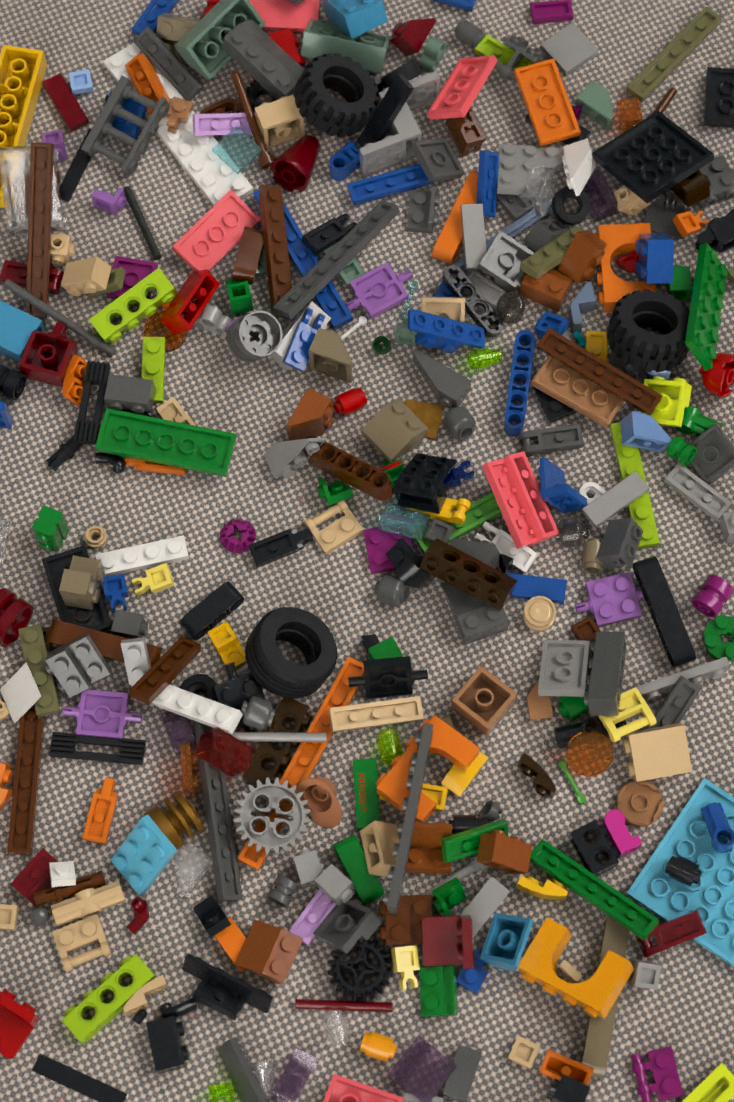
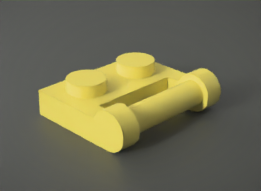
M637 687L621 694L618 716H598L613 743L621 740L622 736L647 725L650 727L657 723L653 712ZM639 713H642L644 716L619 728L615 726V724Z

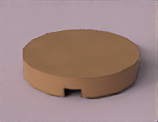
M631 781L623 785L618 792L616 807L617 810L624 814L626 823L635 827H645L656 822L662 813L664 802L660 790L651 782Z

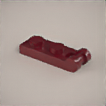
M5 260L0 275V282L5 283L9 279L18 286L26 287L27 264ZM50 268V278L52 279L49 282V293H59V283L63 279V271Z
M694 910L657 925L645 941L637 936L636 939L642 944L644 957H649L707 933V930L698 910ZM655 936L658 944L652 946L649 938Z

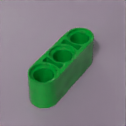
M353 834L333 844V848L349 880L353 883L361 903L366 905L384 896L385 893L376 875H370L368 872L365 853L356 836Z

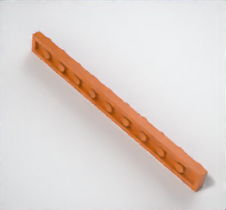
M349 656L347 657L306 732L327 733V742H301L279 782L280 785H283L288 780L287 787L291 788L296 785L295 793L297 794L300 782L310 778L334 732H331L328 709L350 705L359 686L349 687L348 677L362 676L364 671L363 663ZM285 800L279 803V808L284 812H288L292 809V805L289 801ZM270 811L269 815L261 814V816H268L270 822H274L275 818L288 819V817L275 816L274 811ZM258 821L253 830L255 832H262L265 830V824L262 821ZM279 824L276 826V832L278 834H280L284 824ZM248 839L237 859L259 871L267 857L265 855V848H261L256 853L257 845L254 844L248 848L250 841Z

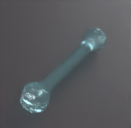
M417 281L410 282L409 299L406 301L403 311L399 314V319L402 321L403 315H407L406 313L414 290L418 289Z

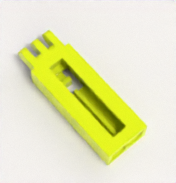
M721 1063L682 1102H728L734 1096V1075Z

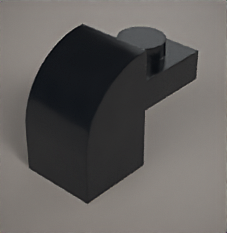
M405 539L399 540L385 554L397 569L394 574L410 587H426L435 578V576L419 568L424 556H417Z

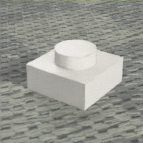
M74 861L49 863L52 887L76 885Z

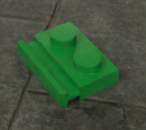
M456 966L420 967L421 1017L458 1015Z

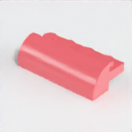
M524 451L508 455L503 459L488 462L482 466L517 549L537 545L559 534L547 503L541 497L540 487Z

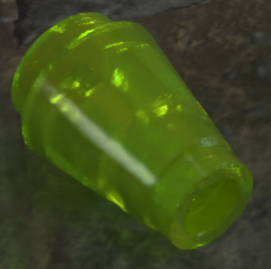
M473 349L472 352H468L469 366L477 371L502 361L499 349Z

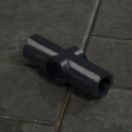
M588 718L580 723L554 729L559 749L585 743L594 744L598 740L610 738L600 718ZM626 720L615 724L616 728L626 725ZM587 727H593L594 729H596L597 733L595 735H589L586 733L585 729Z

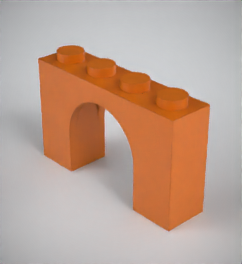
M650 223L598 225L597 233L593 234L607 243L604 249L605 254L596 265L599 266L600 271L596 273L597 285H601V291H598V304H602L603 312H613L618 300L628 293L631 294L633 291L640 290L642 292L645 289H651V291L656 292V284H646L644 281L630 282L622 280L615 275L610 265L617 256L636 251V240H639V234H651Z
M436 715L431 720L427 718L423 723L433 725V736L429 754L441 755L466 772L479 755L480 748ZM414 736L407 742L405 746L407 750L402 756L398 754L390 765L392 769L388 774L383 773L376 782L378 785L377 794L401 812L404 797L409 798L410 790L406 788L413 752L418 753L419 745L415 744L416 738ZM422 792L416 821L426 823L436 810L437 803Z

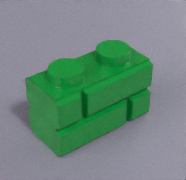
M42 506L38 514L39 518H36L32 525L36 535L35 539L39 542L38 546L47 552H51V550L59 551L63 540L66 539L69 533L68 526L62 512Z

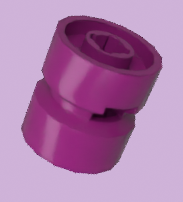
M710 574L702 584V589L691 600V603L702 614L716 618L723 607V603L728 601L734 590L726 580Z

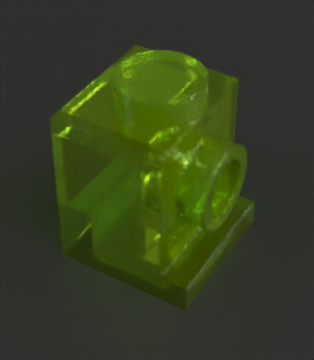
M233 1082L208 1086L210 1102H218L222 1097H225L227 1102H236Z

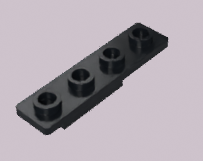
M191 954L186 955L182 968L183 971L201 979L200 984L193 993L192 999L233 1020H236L246 1003L265 1013L269 1012L273 997L266 991L257 989L247 984L243 979L236 978L226 973L223 969L204 962L200 957Z

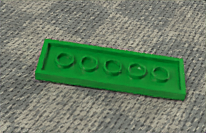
M708 243L699 245L685 339L686 346L705 371L713 368V359H716L717 356L716 345L719 341L721 309H723V295L726 291L725 280L728 276L727 267L721 263L716 251L712 250Z
M106 408L95 450L227 477L237 435Z

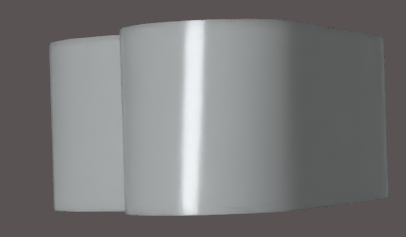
M206 305L194 326L216 334L226 335L228 331L227 323L232 320L230 317L223 315L222 311L217 307Z

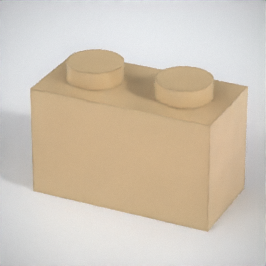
M97 256L66 263L61 287L73 296L106 290L112 266Z
M373 821L360 831L370 875L388 877L390 866L395 867L396 858H393L395 843H400L396 824Z

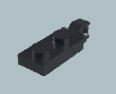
M309 528L297 532L296 529H288L250 544L249 549L258 568L298 552L304 548V544L313 541Z

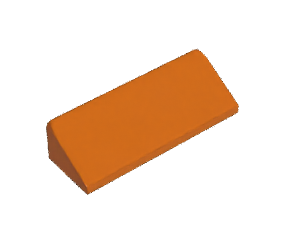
M141 53L137 54L125 65L137 92L157 103L161 97H164L170 105L171 101L150 60ZM150 108L147 109L149 115L154 111Z

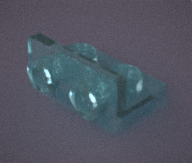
M387 504L384 512L381 511L379 514L378 529L422 540L430 521V515Z

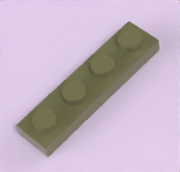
M575 225L523 260L520 264V270L537 280L562 262L576 232L584 230Z
M37 624L18 629L25 663L27 662L42 696L34 704L37 717L61 712L53 675H50L45 668V659L48 651L42 625Z

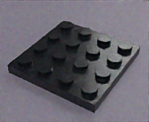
M660 111L653 113L592 152L596 163L646 203H649L714 160L713 152Z

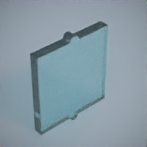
M237 126L227 136H223L222 140L212 149L237 174L248 164H252V161L263 151L260 146Z

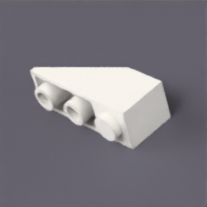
M588 138L563 146L565 155H562L566 181L569 189H574L576 196L580 195L596 167Z

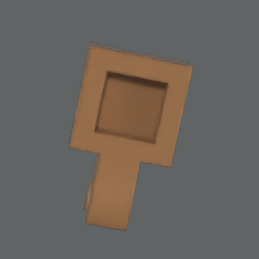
M173 97L166 115L168 118L166 125L169 126L167 132L176 134L180 122L187 123L194 108L193 102Z

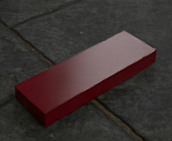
M61 73L42 81L44 89L70 132L89 124L87 116Z

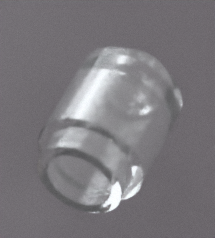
M340 1009L326 1012V1017L322 1018L326 1040L330 1042L331 1048L349 1044V1037L351 1035L346 1013H340Z

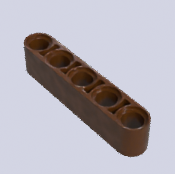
M308 436V437H306L305 439H307V438H318V437H316V436ZM326 441L320 446L319 451L308 458L307 462L377 500L386 501L394 494L388 474Z
M52 620L47 638L48 643L63 646L88 633L103 657L124 662L120 643L128 638L59 620ZM146 643L152 667L160 659L162 648Z

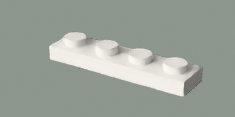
M184 535L95 554L96 559L100 560L102 568L105 569L104 577L189 559Z
M170 684L152 702L159 708L231 735L243 716L240 710Z

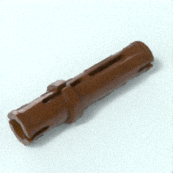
M100 870L99 872L77 878L76 885L49 887L32 892L36 907L56 900L61 902L63 901L62 898L75 895L85 889L105 886L106 883L104 875Z

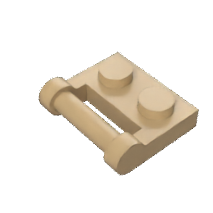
M345 500L336 503L311 519L309 517L304 521L307 529L309 528L311 535L325 555L363 533L362 526L348 508ZM339 512H342L344 515L320 531L316 528V526Z
M98 914L52 932L66 973L72 971L73 967L104 955L107 957L112 955ZM97 941L100 942V947L69 958L68 953Z

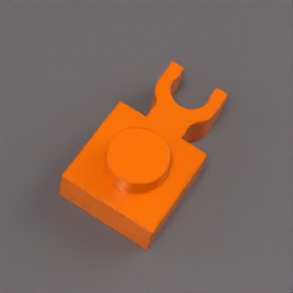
M690 210L678 214L672 219L682 238L697 233L709 223V220L703 221L700 218L704 213L703 210L695 215Z

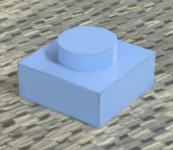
M89 69L69 73L73 95L94 91Z

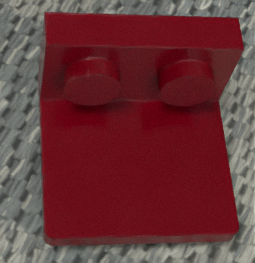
M471 916L422 917L424 966L463 965L464 969H474Z

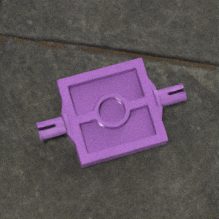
M386 262L350 282V287L355 293L356 298L345 303L349 311L361 306L366 310L370 318L373 319L409 299V295L403 287V282L413 278V274L408 269L398 275Z
M627 572L586 582L587 601L574 604L576 613L590 610L597 627L641 617L639 598L644 596L641 589L637 590L633 584L631 573Z
M86 689L82 691L81 700L77 707L63 706L62 711L63 716L76 717V735L122 739L128 721L142 722V713L129 712L128 710L129 694L121 692Z

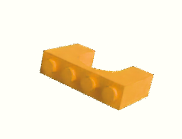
M547 917L519 963L518 969L522 973L521 977L531 984L535 982L541 984V988L551 995L557 993L563 996L562 1000L573 1007L576 1004L583 1007V1011L593 1018L599 1016L605 1019L634 970L631 962L608 950L597 971L588 980L580 983L563 981L557 976V962L572 935L567 927Z

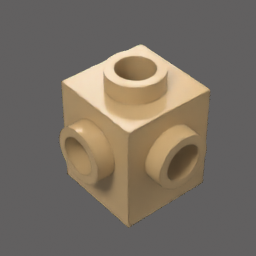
M625 185L614 192L617 209L630 217L651 205V201L649 203L644 202Z
M65 233L51 234L50 263L61 266L71 262V257L75 256L76 246L72 243L70 235Z

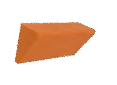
M550 1049L547 1050L539 1070L540 1073L553 1079L560 1080L562 1074L586 1085H589L594 1071L593 1068Z

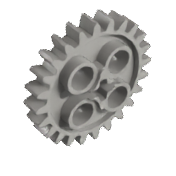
M269 777L266 778L264 785L257 780V788L249 784L248 789L250 793L241 792L244 801H236V804L241 807V809H234V813L240 815V817L234 819L233 822L241 824L236 829V833L244 832L241 841L249 839L248 848L254 844L257 845L256 853L261 848H265V855L267 856L270 849L274 850L275 855H278L279 848H282L287 853V845L296 848L294 840L303 841L304 838L300 832H308V829L303 826V824L311 822L310 819L305 818V815L311 812L309 809H304V806L308 804V800L301 801L300 798L303 796V792L296 794V785L288 788V780L283 785L279 784L278 777L275 779L274 784L270 782ZM257 798H266L269 805L264 809L258 808L255 804ZM281 801H289L292 809L288 812L282 811L279 808ZM270 811H274L275 816H289L293 818V821L275 818L274 822H270L268 816H252L251 812L269 815ZM255 821H262L265 824V830L255 832L252 824ZM285 824L289 829V833L285 836L279 835L276 832V826Z

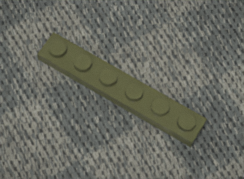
M706 6L627 86L626 91L643 103L721 23L722 17Z

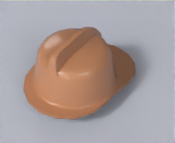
M320 775L301 781L298 786V793L303 792V796L300 798L301 801L308 800V804L305 807L311 810L309 815L313 821L325 828H333L338 825L342 819V809L336 798L337 789L335 784Z

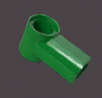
M689 405L684 410L682 427L675 428L687 435L694 433L700 436L715 423L719 424L721 428L723 424L702 415L700 410Z

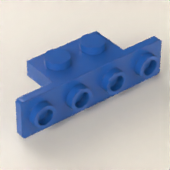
M415 309L408 310V330L417 332L415 335L416 344L424 345L425 348L440 349L445 353H453L463 345L479 349L485 347V330L483 327Z

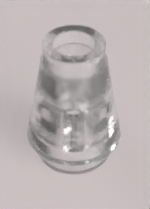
M272 1060L253 1062L252 1071L265 1097L273 1096L275 1066H272Z

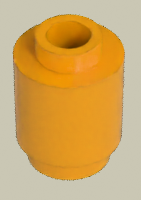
M365 1032L360 1051L364 1052L365 1056L388 1062L389 1058L394 1059L397 1044H394V1038L376 1032H371V1034Z

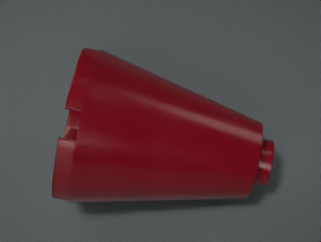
M304 135L271 163L269 170L273 172V180L279 186L289 192L299 190L298 193L306 190L321 148L318 139L312 135Z

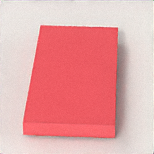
M249 0L266 24L262 28L263 31H280L291 28V32L304 33L311 19L319 21L320 0H304L297 5L288 0Z
M495 55L460 58L427 112L429 120L465 117L497 63Z
M230 190L171 249L194 272L205 269L210 272L241 241L244 227L253 229L261 219Z

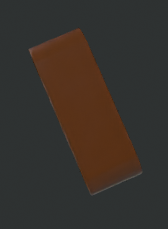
M244 227L231 279L240 282L248 281L249 284H253L264 241L263 231Z

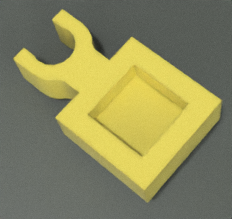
M167 563L146 570L147 577L145 578L138 577L132 580L135 586L142 584L141 588L135 590L138 596L146 593L148 589H151L153 593H157L175 586Z
M417 945L391 948L394 973L401 972V978L399 979L400 990L407 989V979L411 983V988H417V979L413 973L415 970H420Z

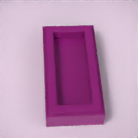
M571 0L530 3L532 25L573 21L574 15Z

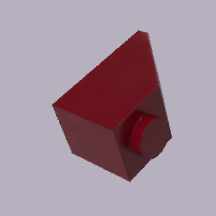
M428 18L400 22L393 28V34L389 41L405 56L418 53L436 20Z

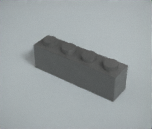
M597 632L596 640L591 643V653L593 655V658H589V671L591 675H587V689L589 691L584 693V704L589 706L590 716L619 715L627 650L624 632Z

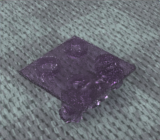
M418 1035L388 1075L394 1079V1082L399 1086H403L421 1102H430L456 1069L457 1065Z

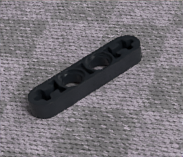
M448 266L442 274V281L454 297L465 298L461 295L460 290L463 288L470 290L471 297L465 298V311L477 326L484 328L487 337H497L504 327L501 318L458 266ZM455 273V274H456V278H451V279H450V278L448 277L449 274L452 275V274ZM462 281L463 283L456 288L457 283L459 284ZM474 306H482L485 313L482 315L477 314L474 311ZM496 324L497 327L496 329H490L489 325Z

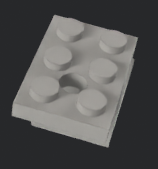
M437 71L425 73L414 80H408L414 89L387 131L389 136H386L381 141L368 143L359 149L360 171L363 177L416 157L411 146L414 142L422 141V132L411 111L432 104L440 92V76ZM389 88L379 92V104Z

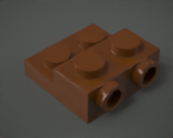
M401 895L397 914L387 913V905L383 904V901H379V914L384 916V925L380 926V940H384V945L423 944L422 917L432 916V895Z

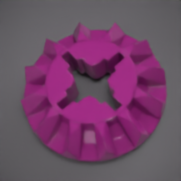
M242 518L231 519L230 522L224 523L220 531L221 544L232 553H243L249 550V545L253 544L256 540L254 527L250 522ZM235 529H237L239 533H244L241 535L240 543L236 537H231L234 535Z

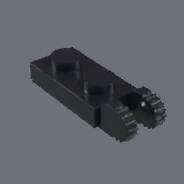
M345 213L337 218H332L303 235L301 242L314 255H317L342 240L357 223L353 222L344 227L343 225L350 219V216Z

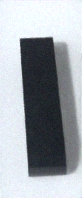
M652 556L633 563L634 574L670 664L675 668L696 660L694 648L657 557Z

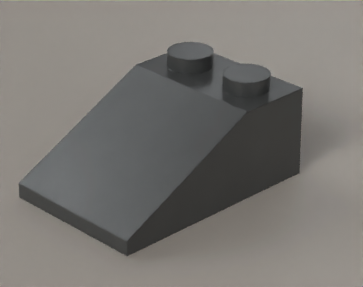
M447 582L440 583L465 645L508 630L509 620L504 608L500 611Z

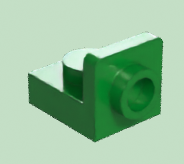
M322 477L318 478L320 486L316 488L321 500L325 499L329 506L354 496L349 484L343 481H336L327 486Z
M457 877L432 890L435 898L432 904L439 915L443 913L444 916H451L449 908L467 899L461 882Z

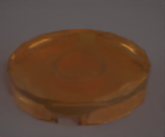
M165 311L156 312L146 320L144 337H165L166 352H172L180 348L186 340L187 331L173 335L160 321Z
M581 732L575 735L567 744V763L579 775L588 777L599 775L611 765L613 759L612 745L607 737L599 732Z

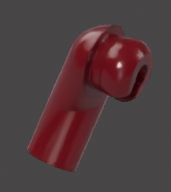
M140 897L134 898L131 902L134 919L127 926V929L134 935L149 919L148 904Z

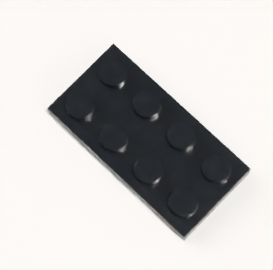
M80 546L43 558V566L60 620L101 632L112 629L101 593L99 594L98 602L94 603L92 610L66 606L59 592L64 569H70L73 555L89 558L86 546Z

